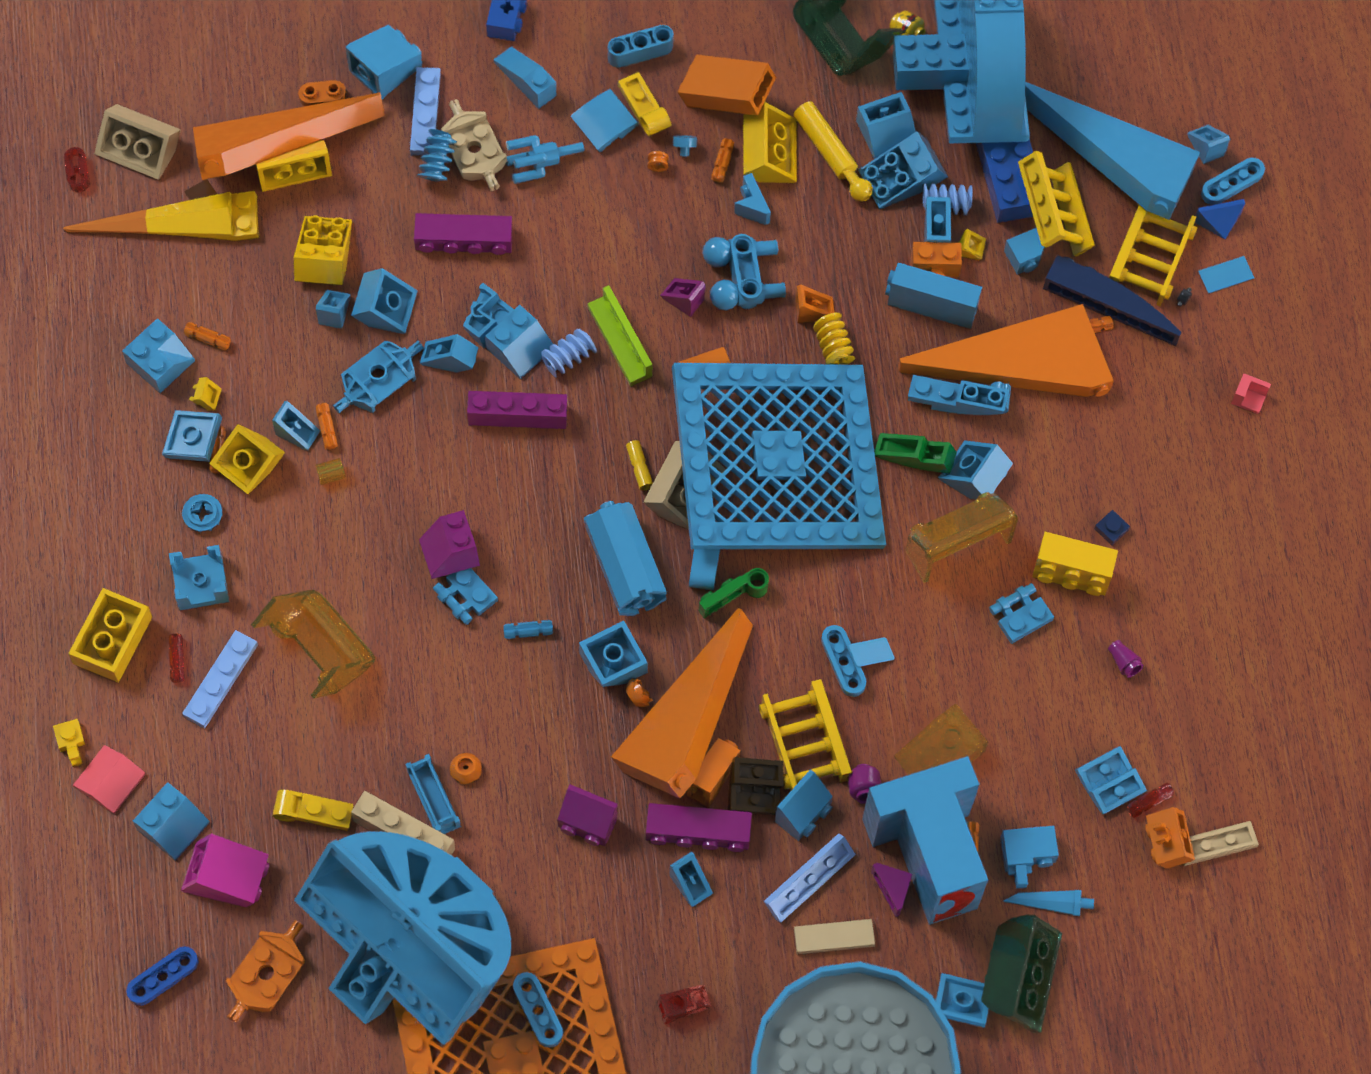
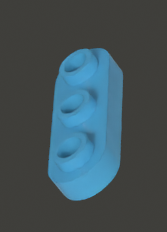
M1247 158L1210 179L1202 188V199L1210 205L1220 204L1262 179L1265 172L1263 162L1257 158ZM1248 171H1253L1255 174L1252 175ZM1229 182H1234L1236 185H1230ZM1209 193H1215L1217 196H1211Z
M828 626L822 633L821 642L838 683L846 695L851 697L859 696L865 690L866 677L862 668L858 667L849 649V644L851 643L847 633L840 626ZM834 637L838 639V642L831 643L829 639ZM846 660L848 664L843 666L839 661ZM855 682L858 686L851 688L849 683Z
M529 972L519 974L513 983L514 993L538 1042L545 1047L557 1046L563 1038V1029L538 978ZM529 984L532 988L530 991L525 992L522 990V986ZM536 1007H540L543 1009V1013L536 1015L533 1013V1010ZM551 1030L555 1035L552 1038H547L545 1033Z

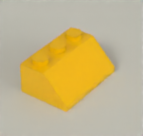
M764 102L758 115L744 114L743 174L748 175L752 173L755 180L760 183L797 182L796 119Z
M324 140L255 164L262 192L332 176L329 154Z

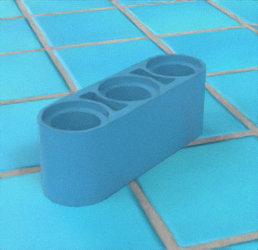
M659 25L615 37L608 43V62L613 67L618 68L667 55L673 49V30L669 26Z
M694 549L689 587L714 591L720 549Z

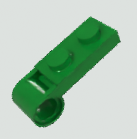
M754 568L734 580L733 578L726 580L719 590L714 593L710 591L701 597L699 613L705 619L745 592L753 598L763 597L768 591V573L761 568ZM753 580H760L763 582V585L754 586L751 582Z

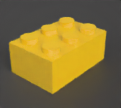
M1044 532L1032 577L1037 578L1043 583L1054 582L1061 584L1066 589L1074 590L1077 588L1093 596H1105L1113 575L1118 550Z
M102 588L68 653L72 663L119 683L152 619L149 607Z

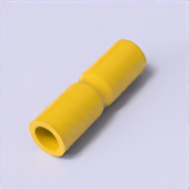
M634 440L626 444L628 455L634 467L639 490H649L653 481L646 465L641 443L639 440Z

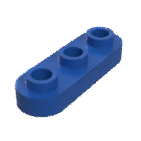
M180 947L131 980L126 990L130 1001L135 1005H146L194 972L198 966V957L195 951L190 947ZM188 958L190 960L189 964L186 966L181 965V961ZM161 974L168 975L165 981L159 980ZM145 989L146 993L143 996H137L138 990Z

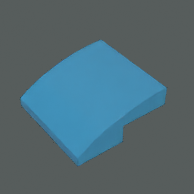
M611 89L596 96L571 115V118L600 152L618 137L620 139L624 138L639 125Z
M1121 746L1075 769L1081 783L1102 814L1147 791L1136 768L1132 769Z

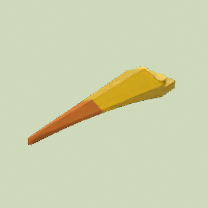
M255 191L235 194L226 192L65 226L63 229L65 232L162 234L232 241L259 238L257 195Z

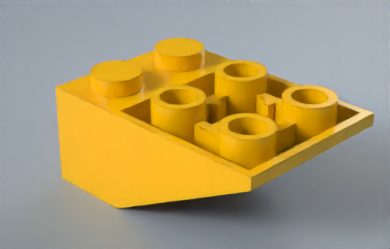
M304 216L294 254V281L343 285L352 220L340 217Z

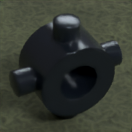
M1191 288L1183 289L1176 300L1179 307L1182 304L1185 306L1192 296Z

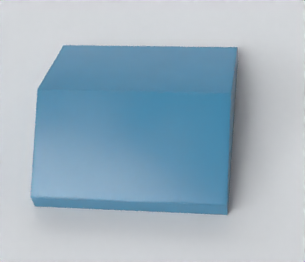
M941 973L935 1001L947 1019L985 1028L993 985Z

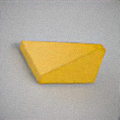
M966 229L959 241L961 243L962 257L980 261L982 260L986 238Z

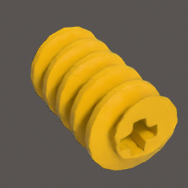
M837 312L821 317L815 322L813 329L817 333L818 341H820L819 346L823 350L824 358H826L825 363L848 365L855 359L854 356H848L853 353L854 349L848 346L851 340L845 338L848 332L842 329L845 324L843 321H839L842 315Z

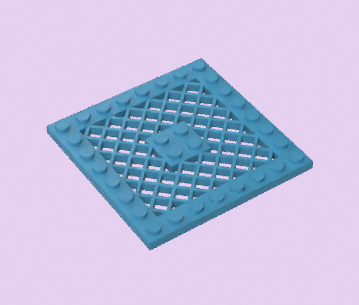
M673 363L672 375L691 549H884L886 538L863 365ZM721 390L729 391L726 394H724ZM744 390H753V391H752L750 394H748V393H746ZM768 390L777 391L772 395ZM791 390H801V391L796 395V394L793 393ZM816 391L824 392L821 395H819ZM710 392L719 399L715 406L705 398ZM757 392L767 400L763 406L753 399ZM733 393H736L743 399L739 406L729 398ZM780 393H783L791 400L787 406L777 399ZM804 393L814 400L810 406L800 399ZM828 393L838 401L834 406L824 399ZM723 403L733 411L728 417L718 409ZM746 404L757 411L752 417L742 409ZM770 404L780 411L776 417L766 410ZM794 404L804 411L800 417L790 410ZM817 404L828 412L824 417H821L813 410ZM841 404H842V412H843V414H841V413L837 410V408H838ZM703 406L709 411L705 416L703 415ZM712 414L722 422L718 428L708 421ZM736 414L746 422L742 428L732 421ZM759 415L770 423L766 428L756 421ZM783 415L794 423L789 429L779 421ZM807 415L817 423L813 429L803 421ZM831 415L841 423L837 428H834L826 421ZM725 426L735 433L731 439L721 432ZM749 426L755 430L751 433V437L745 432ZM774 426V427H775L776 429H778L779 431H769V430ZM797 426L807 434L803 439L801 431H793ZM820 427L830 434L826 440L816 432ZM843 427L845 428V436L840 433ZM705 429H707L711 433V435L707 439ZM714 437L725 445L720 451L710 443ZM739 437L749 445L744 451L734 443ZM810 437L820 445L816 451L806 444ZM833 438L843 445L840 451L829 443ZM728 448L738 456L734 462L723 454ZM751 449L753 450V459L747 454ZM823 449L833 456L829 463L819 455ZM846 449L848 452V459L844 455H842L846 451ZM708 452L714 456L710 461H708ZM803 452H805L809 456L806 462H804ZM717 460L727 467L723 473L712 466ZM741 460L751 467L747 473L736 466ZM813 460L823 468L818 474L808 466ZM836 460L847 468L842 474L832 466ZM730 471L741 479L736 485L726 478ZM754 471L756 480H764L760 485L750 478ZM826 471L836 479L832 485L821 477ZM849 472L851 475V482L845 477ZM710 474L717 479L712 485ZM806 474L812 479L808 485L802 481L805 479ZM778 480L788 481L783 485ZM719 483L730 490L725 497L715 489ZM743 483L754 490L749 497L739 489ZM767 483L778 490L773 497L763 489ZM791 483L802 491L797 497L787 489ZM815 483L826 491L821 497L811 489ZM839 483L849 490L845 497L835 489ZM733 494L743 502L739 508L728 500ZM757 494L767 502L763 508L752 500ZM781 494L791 502L787 508L776 500ZM805 494L815 502L811 508L800 500ZM829 494L839 502L835 508L824 500ZM852 494L854 505L848 500ZM712 497L719 502L715 507H713ZM722 505L732 513L728 519L717 512ZM818 505L828 513L824 520L814 512ZM842 505L852 513L848 520L838 512ZM746 506L756 513L752 520L742 512ZM770 506L780 513L776 520L766 512ZM794 506L804 513L800 520L790 512ZM735 517H737L741 522L732 521ZM759 517H761V518H762L764 521H766V522H756V521L758 520ZM783 517H785V518H786L787 520H789L790 522H780V521L783 519ZM807 517H809V518H810L812 521H814V522H804V521L806 520ZM833 517L838 522H828V520Z

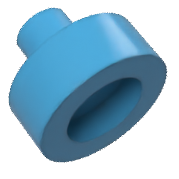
M689 135L673 136V146L680 147V156H689L690 148L697 147V137Z

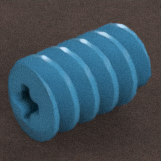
M429 129L428 132L433 136L427 137L426 142L431 146L424 147V151L429 155L421 157V160L426 164L419 166V169L424 173L417 174V176L430 181H445L448 178L442 175V172L450 171V168L446 167L444 163L452 162V159L446 155L455 151L449 147V144H457V141L451 138V134L447 132Z

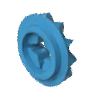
M199 494L191 497L184 504L182 510L184 523L191 530H197L200 533L206 530L211 531L213 527L219 525L220 519L223 516L219 501L208 494ZM204 505L206 513L209 515H205L201 521L196 513H200Z

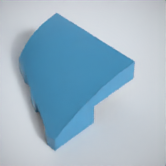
M482 283L479 286V297L477 301H473L471 313L466 317L463 327L479 345L485 348V335L514 309L502 301L494 290Z

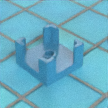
M219 545L208 546V555L185 559L182 552L169 553L175 582V599L179 610L229 602L223 558Z

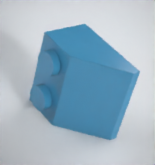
M383 268L363 274L351 316L369 327L404 334L406 333L418 290Z
M521 305L515 308L485 335L486 349L519 379H522L542 360V351L544 349L550 351L549 348L553 344L537 319Z
M964 440L957 450L951 474L941 473L938 478L970 499L988 501L1001 480L1007 475L1013 463L998 444Z
M811 769L777 806L775 823L798 842L803 836L807 838L816 828L814 823L820 817L824 819L833 808L831 806L833 796Z
M167 782L136 816L133 823L142 835L176 861L210 821L186 796Z

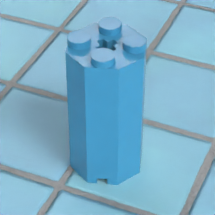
M608 501L603 503L595 513L585 516L583 518L585 528L619 615L634 616L639 614L638 609L645 607V610L649 611L664 602L667 591L633 505L630 502L615 504L614 501Z

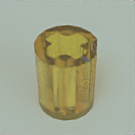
M340 458L315 465L321 485L346 478Z

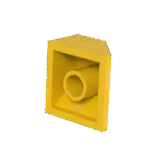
M238 424L209 464L246 494H249L271 473L285 452L268 438Z

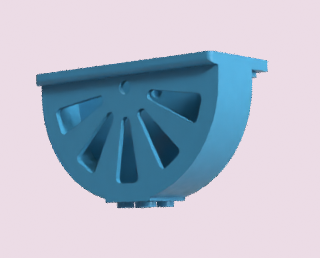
M934 0L937 34L894 35L893 65L896 90L943 89L949 144L1026 142L1029 140L1030 131L1025 99L1026 51L1023 0Z
M378 831L357 833L338 841L336 839L326 846L294 900L350 954L328 989L365 1025L384 1013L392 999L395 998L436 1039L445 1045L452 1039L460 1025L473 1016L481 1007L503 974L510 958L511 934L509 925L500 904L493 895L494 891L458 857H453L427 842L410 836Z

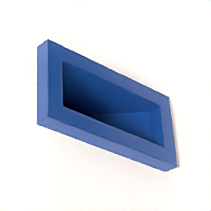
M1241 199L1198 208L1195 223L1226 239L1242 214L1245 200Z

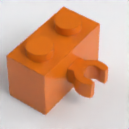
M913 242L911 251L912 267L947 277L959 278L962 265L961 243Z
M1171 807L1146 815L1148 823L1146 824V832L1153 846L1151 855L1157 865L1168 869L1195 860L1184 811Z

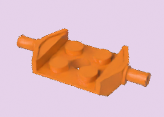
M294 920L291 927L284 934L260 931L258 940L232 977L226 979L227 985L237 1000L236 1005L227 1016L231 1021L233 1020L234 1023H237L245 1010L271 1012L305 963L302 954L295 945V938L304 927L300 922L298 923V921ZM263 968H272L274 970L272 978L263 980L259 977V973Z

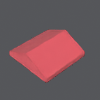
M104 745L73 784V787L115 814L146 773L123 754Z

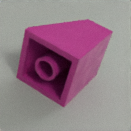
M210 834L196 842L181 891L248 907L260 898L262 888L259 885L269 869V863H267L269 854Z

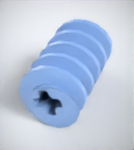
M924 183L923 207L926 211V197H951V208H953L954 214L957 215L959 209L962 208L964 215H967L972 206V185L969 186L966 192L964 185H960L958 191H956L955 185L951 184L947 191L945 184H941L937 191L935 184H931L928 190Z
M581 329L574 330V335H566V340L560 339L557 343L558 346L552 344L549 348L550 351L547 349L542 351L543 362L554 377L557 378L556 370L562 374L565 373L563 365H567L572 369L573 364L571 360L574 359L578 364L581 363L579 355L582 354L586 359L589 358L587 350L590 349L594 354L597 353L594 342Z

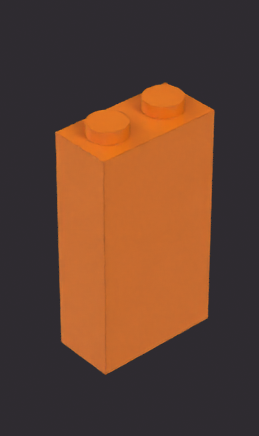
M696 55L689 66L683 82L679 86L678 94L687 107L758 115L777 77L768 63Z

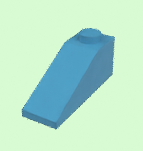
M510 47L493 60L538 109L557 96L556 81L542 66L513 47Z

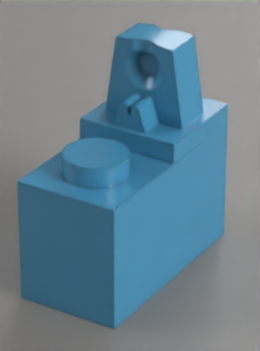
M1055 826L1003 830L1000 837L1005 872H1008V875H1014L1016 889L1027 888V874L1032 873L1033 865L1037 864V867L1041 868L1052 866L1053 863H1056L1059 856Z

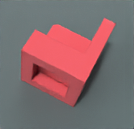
M1243 373L1231 404L1258 414L1271 384Z

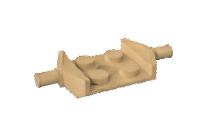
M455 99L453 102L452 100L449 106L454 116L441 128V131L451 134V138L457 141V144H449V147L455 150L454 153H451L463 179L469 181L483 179L487 181L491 191H494V187L497 190L500 185L495 178V173L504 167L507 162V155L503 153L487 121L486 112H464L459 101ZM472 145H477L481 148L477 153H471L468 149Z

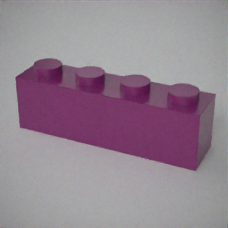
M415 213V250L426 253L432 251H445L446 253L462 251L471 254L492 252L497 255L511 253L512 216Z
M468 391V425L566 429L567 394Z
M649 803L646 840L655 845H664L666 842L676 843L680 847L702 845V848L709 850L725 847L732 852H742L743 849H749L752 812Z

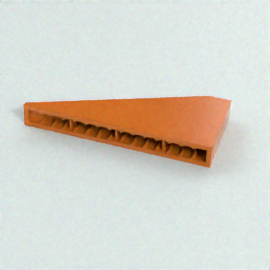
M381 93L193 127L201 178L204 180L225 176L384 117Z
M1083 304L900 358L898 364L900 373L984 384L1002 382L1015 388L1084 397L1093 395L1099 397L1107 394L1111 390L1114 381Z
M738 608L613 753L611 758L623 773L677 798H681L697 779L753 627L742 609Z

